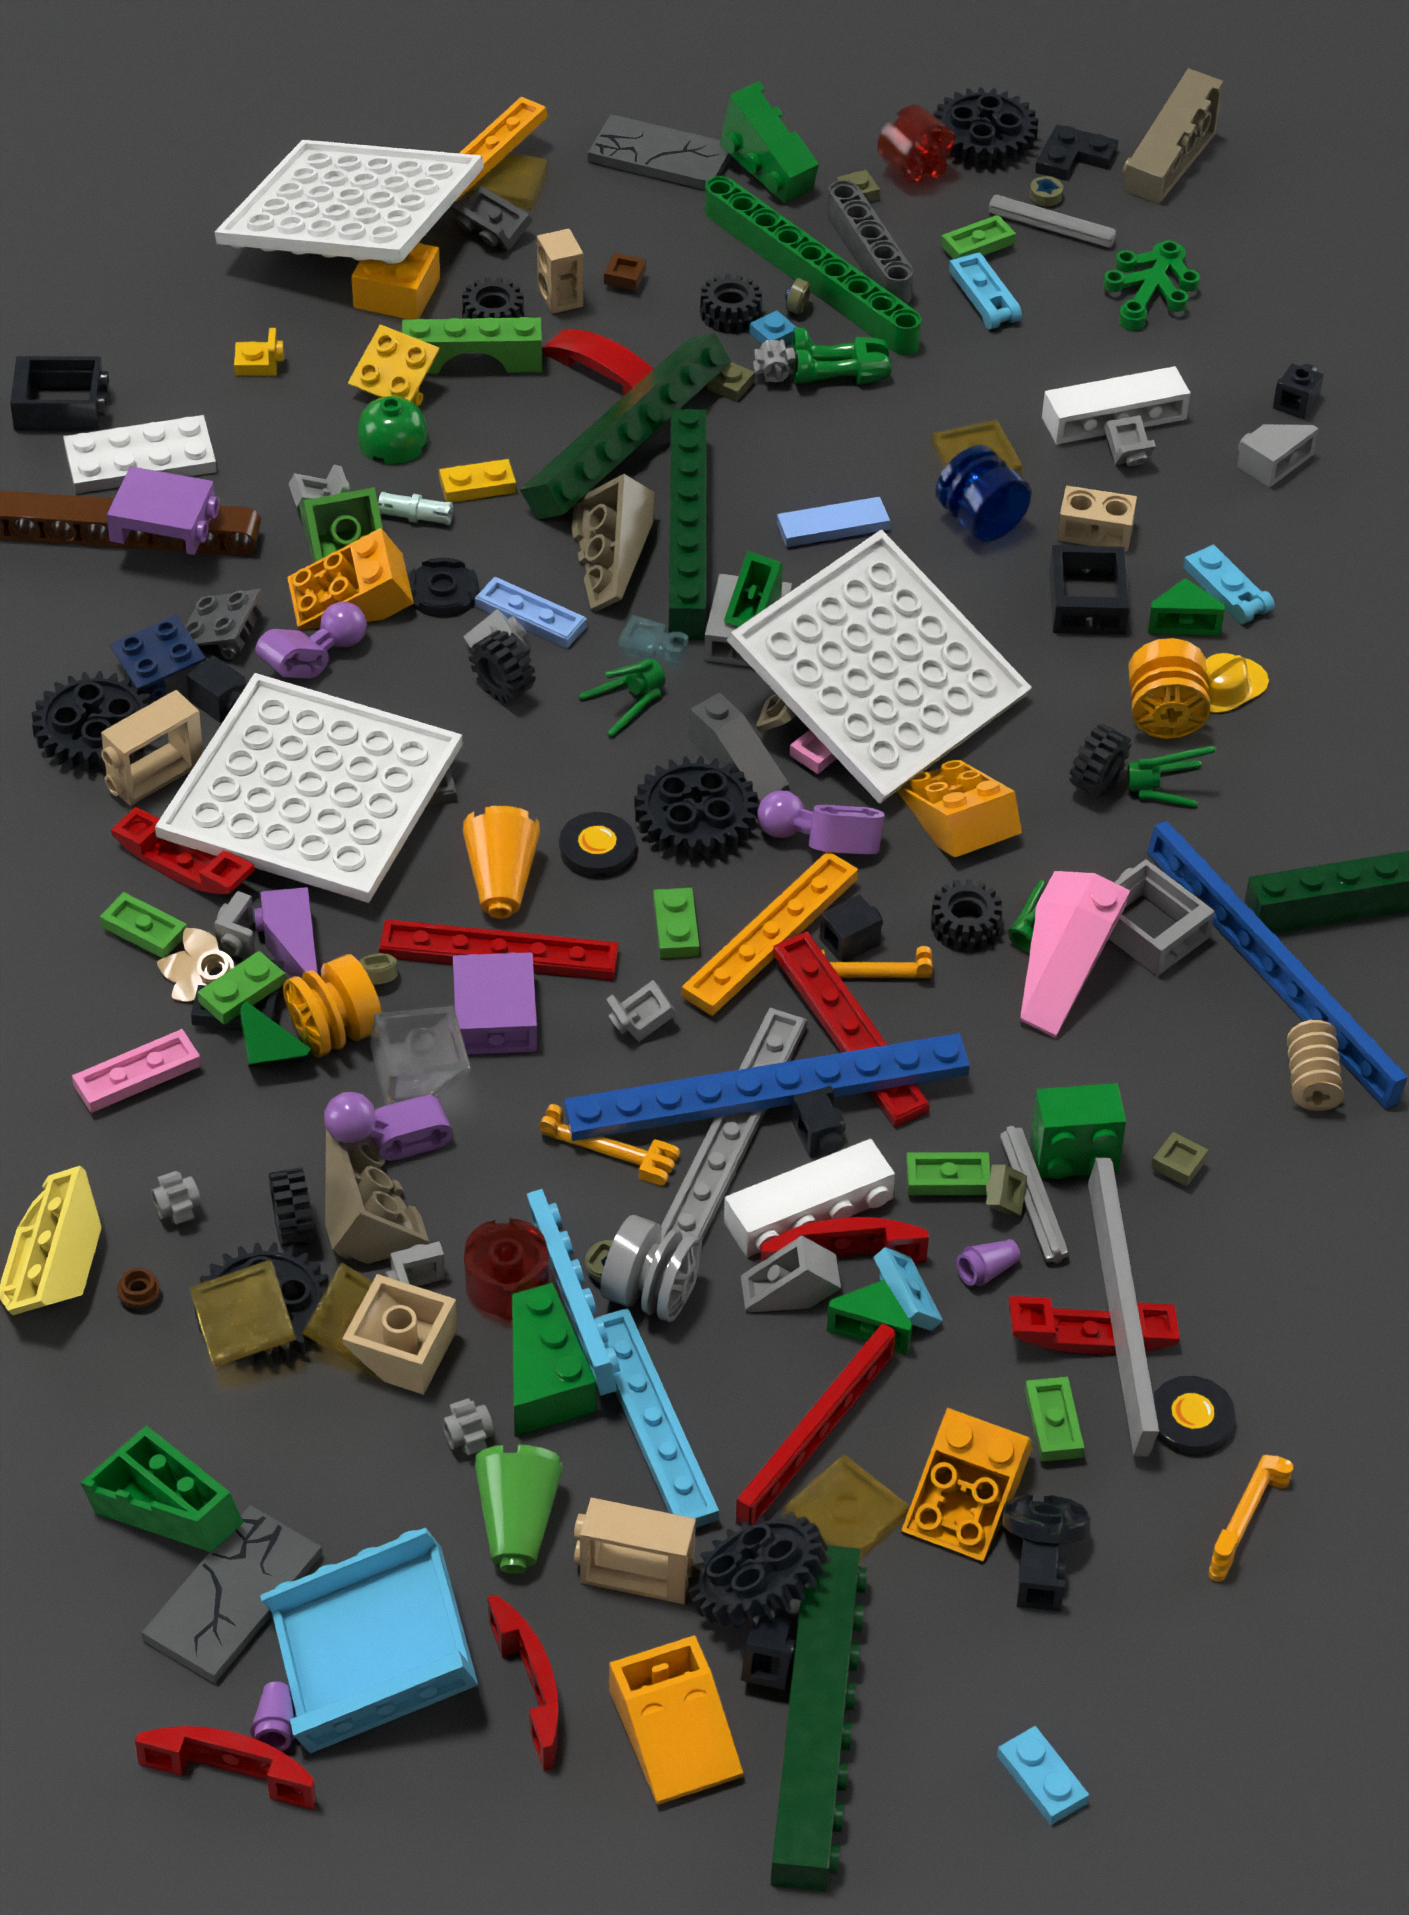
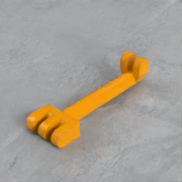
M921 946L916 949L915 962H830L840 978H932L933 972L932 950L928 946Z
M556 1104L548 1106L545 1116L539 1123V1131L542 1135L640 1165L639 1179L659 1186L666 1184L669 1178L668 1174L672 1172L675 1166L674 1162L678 1160L681 1153L678 1147L656 1139L653 1140L648 1151L603 1136L572 1141L568 1125L563 1124L564 1111Z
M1263 1455L1226 1530H1222L1215 1544L1208 1572L1211 1580L1221 1582L1226 1578L1234 1561L1236 1549L1267 1485L1269 1484L1279 1489H1285L1289 1486L1293 1471L1291 1461L1279 1456Z

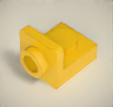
M269 328L268 342H236L234 358L235 376H277V362L284 361L283 340H277L276 328Z

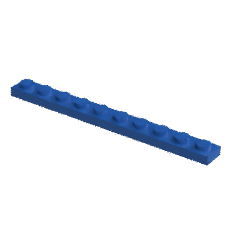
M1168 821L1155 825L1147 854L1170 878L1215 911L1214 926L1303 1021L1322 1020L1335 1027L1337 1031L1335 1037L1339 1043L1340 1061L1385 1109L1397 1105L1408 1079V1076L1402 1071L1400 1066L1394 1063L1378 1046L1376 1041L1352 1018L1351 1014L1330 995L1327 989L1303 966L1302 962L1282 944L1279 938L1256 916L1254 911L1234 893L1231 887L1208 865L1207 861L1186 842L1185 838Z
M957 1033L564 1099V1111L571 1140L577 1141L792 1105L793 1096L827 1086H832L834 1097L964 1076L969 1075L970 1064L961 1035Z

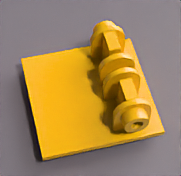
M380 324L350 377L348 384L378 397H404L412 401L416 406H419L423 400V393L419 392V387L440 348Z

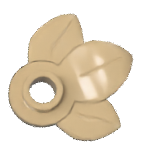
M185 928L183 932L185 951H180L160 959L157 962V966L166 979L176 983L172 991V999L181 1002H193L198 985L210 984L234 968L235 965L227 953L219 951L218 942L212 934L201 929ZM215 967L222 968L219 974L209 975L211 969Z

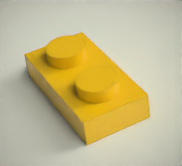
M509 459L439 469V480L447 503L516 493V481Z

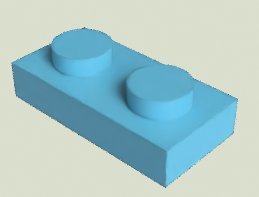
M884 1247L873 1257L881 1272L879 1275L880 1280L885 1279L912 1325L932 1331L943 1322L910 1256Z
M1036 1726L998 1747L997 1757L1050 1826L1088 1804L1089 1793Z

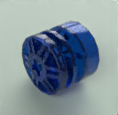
M976 445L963 450L948 463L941 472L936 484L935 496L939 504L947 509L953 517L959 519L961 525L976 539L985 542L994 541L1006 535L1017 526L1031 503L1032 490L1029 483L1015 470L1009 468L1006 462L998 457L996 452L985 445Z

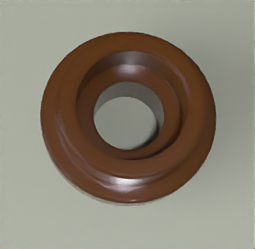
M137 1267L126 1271L122 1275L117 1285V1293L124 1305L131 1308H144L157 1300L160 1294V1285L156 1276L149 1270Z

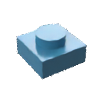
M776 310L751 322L749 334L761 344L766 340H784L786 345L792 342L793 328L797 327Z

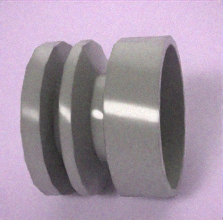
M630 1215L621 1225L608 1252L601 1278L600 1294L604 1299L626 1307L633 1306L642 1295L641 1309L643 1313L652 1315L657 1311L659 1319L666 1322L674 1321L684 1307L695 1285L702 1255V1242L700 1238L692 1235L685 1236L683 1239L681 1231L675 1229L669 1231L661 1242L662 1228L659 1223L637 1215Z

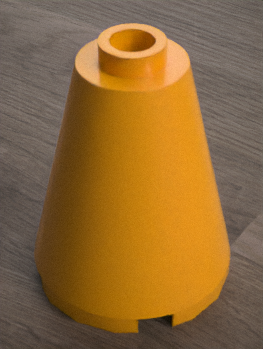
M511 806L485 807V814L474 817V812L468 814L463 821V836L481 909L493 918L505 919L520 909L540 837V821L537 818L535 822L529 819V812L521 808Z

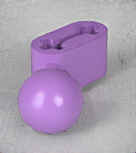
M341 601L330 605L324 611L321 617L320 630L312 636L308 637L303 632L297 630L271 629L260 637L255 647V653L281 676L314 678L327 666L329 660L328 649L332 646L339 648L351 647L364 637L367 626L366 617L358 606L350 602Z
M776 790L766 795L761 800L757 809L758 822L761 828L773 838H788L799 831L810 835L808 844L816 850L852 854H877L879 852L885 814L877 809L855 806L816 805L812 812L805 810L803 803L797 795L790 791Z
M342 1092L333 1097L324 1110L325 1127L333 1138L342 1143H358L367 1137L371 1138L377 1147L380 1157L388 1161L399 1160L438 1149L447 1144L453 1136L452 1127L439 1099L432 1095L412 1098L375 1110L373 1104L363 1094L358 1092Z

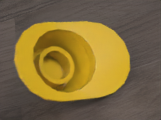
M1228 653L1214 654L1206 659L1210 712H1229L1266 691L1269 683L1268 674L1261 665L1253 660Z

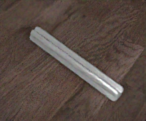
M994 195L989 204V212L993 215H999L1000 217L1106 248L1112 247L1116 238V230L1114 228L1004 196Z
M1009 1126L1000 1135L1011 1168L1027 1175L1024 1204L1046 1261L1054 1262L1055 1264L1060 1263L1062 1259L1068 1256V1247L1022 1128Z

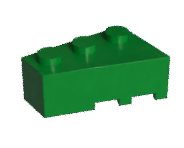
M758 81L730 94L720 146L763 183L770 192L786 203L814 188L819 163L797 132L793 131L790 133L780 119L783 113L778 106L771 107L762 94L765 88Z
M553 1282L512 1294L514 1436L596 1412V1381Z
M147 1425L80 1482L95 1514L212 1552L244 1523L231 1493Z

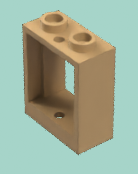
M177 690L101 732L103 743L101 755L105 762L107 774L104 777L105 784L114 796L119 795L130 806L191 772L203 754L199 710ZM168 733V744L130 765L129 755Z
M590 1498L586 1514L579 1513L577 1516L573 1537L574 1540H578L574 1554V1564L580 1565V1583L684 1604L690 1585L688 1578L693 1573L696 1519Z

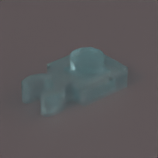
M632 615L619 637L618 649L653 659L656 653H661L669 661L680 662L681 648L687 649L688 636L682 632L666 633V624Z

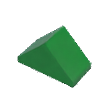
M747 551L724 622L740 627L781 599L782 562Z
M1185 578L1151 602L1147 628L1148 634L1221 636L1225 604Z
M247 1001L240 1007L239 1012L248 1066L304 1058L311 1050V1048Z
M885 1279L830 1301L827 1316V1332L866 1343L880 1325L884 1323L895 1330L894 1352L904 1355L908 1354L912 1323Z

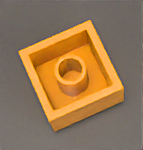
M418 243L402 262L388 264L383 260L373 259L359 261L352 274L353 308L404 319H419L440 280L439 247Z

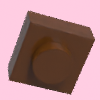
M614 253L604 272V284L636 291L646 272L647 259Z

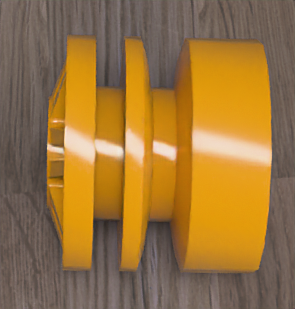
M1171 638L1158 639L1147 643L1134 652L1128 667L1132 718L1137 727L1150 736L1169 739L1181 738L1192 734L1205 725L1210 716V697L1207 683L1206 658L1200 648L1188 641Z
M346 954L324 963L321 968V977L314 970H308L303 972L301 978L294 976L284 982V998L292 1023L302 1042L311 1048L309 1052L315 1057L329 1054L331 1048L337 1050L343 1048L346 1042L345 1034L353 1041H359L380 1032L383 1028V1014L374 986L363 966L352 954Z

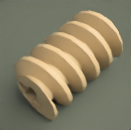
M1322 1020L1301 1022L1293 1027L1287 1036L1292 1097L1300 1107L1313 1111L1335 1108L1343 1102L1344 1098L1343 1082L1340 1076L1339 1043L1335 1037L1337 1031L1330 1023Z

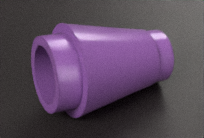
M1011 1239L965 1247L956 1259L958 1274L967 1285L983 1286L1013 1266V1264L1018 1263L1021 1257L1020 1250Z
M270 1682L263 1688V1694L250 1733L254 1739L284 1751L295 1738L290 1724V1719L294 1718L291 1691L285 1683Z

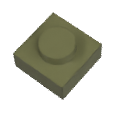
M867 170L836 177V181L848 180L855 183L868 202L879 200L880 188Z
M731 362L707 384V390L737 402L754 384L755 372Z
M1172 1132L1153 1157L1151 1168L1188 1186L1206 1162L1209 1150Z
M992 1165L990 1179L986 1185V1205L1007 1216H1021L1027 1175L1008 1165Z

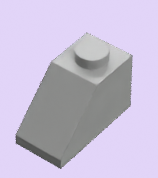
M1263 424L1254 432L1246 434L1241 439L1238 445L1237 468L1270 488L1314 455L1319 428L1314 425Z
M800 1236L741 1275L745 1310L751 1313L811 1308L841 1289L836 1254L804 1236Z

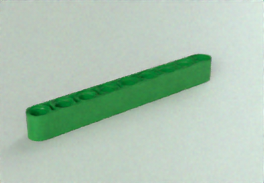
M715 176L706 181L704 211L710 220L796 281L797 278L810 282L811 293L872 337L887 341L889 349L901 355H910L919 349L922 319L917 311L732 179L724 176Z

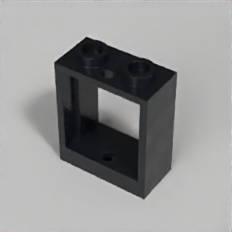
M16 356L10 400L14 430H99L100 416H106L107 411L106 395L103 392H109V372L102 371L101 357ZM33 389H91L89 400H32Z
M1052 545L1049 578L1053 633L1126 634L1129 596L1125 547ZM1063 576L1115 577L1116 598L1064 596Z

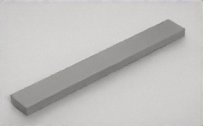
M769 1008L739 1070L791 1061L807 1028V1019ZM767 1109L714 1118L661 1225V1242L668 1232L674 1229L681 1231L683 1239L685 1236L692 1235L700 1238L701 1242L703 1241Z
M1096 1158L1088 1187L1133 1456L1148 1457L1149 1453L1151 1454L1159 1428L1120 1202L1111 1158Z

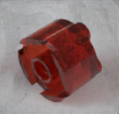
M910 105L896 113L900 117L893 125L888 122L883 128L878 140V153L882 156L885 163L910 183H919L932 176L934 178L940 177L947 168L946 160L951 153L952 146L956 140V134L920 105Z
M509 1218V1223L496 1224L495 1220L481 1224L472 1231L465 1242L464 1249L465 1292L470 1300L487 1313L498 1315L505 1321H513L512 1294L549 1284V1253L544 1235L538 1228L526 1221Z

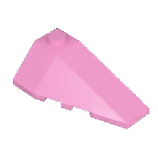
M1054 871L1036 906L1020 1021L1056 1038L1125 908L1130 890L1095 873Z

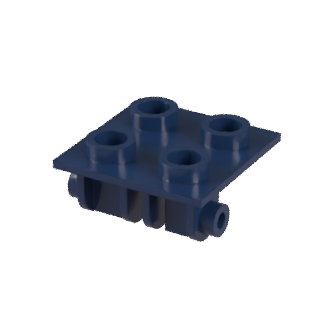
M177 615L109 644L138 691L143 689L144 693H149L150 698L154 700H159L165 695L166 684L164 679L206 661L205 656Z

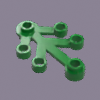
M1166 240L1156 244L1151 252L1136 255L1132 251L1122 250L1117 253L1115 267L1118 270H1109L1105 273L1104 288L1110 292H1119L1123 288L1142 284L1134 299L1126 301L1120 308L1119 324L1122 328L1137 331L1145 326L1147 309L1145 307L1157 287L1167 300V307L1170 310L1180 312L1187 308L1188 294L1185 291L1193 292L1198 289L1200 275L1195 270L1187 269L1183 263L1186 257V250L1182 245L1172 240ZM1154 264V266L1150 269L1128 274L1122 273L1131 272L1135 269V267ZM1167 271H1173L1179 279L1178 285L1180 289L1175 288L1166 275Z

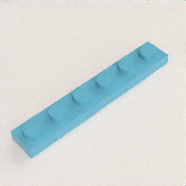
M542 1189L527 1193L534 1228L585 1358L595 1378L600 1396L615 1392L617 1388L613 1373L620 1371L619 1362L613 1346L609 1348L604 1346V1343L608 1342V1336L602 1318H593L592 1313L597 1312L590 1288H581V1284L585 1283L580 1262L578 1259L571 1261L569 1256L574 1255L567 1231L559 1232L558 1230L559 1227H562V1221L556 1203L548 1205Z
M626 1308L599 1316L603 1320L608 1336V1342H605L604 1346L605 1348L613 1346L620 1366V1371L613 1373L617 1388L615 1392L668 1513L695 1518L696 1527L718 1521L719 1509L629 1309Z

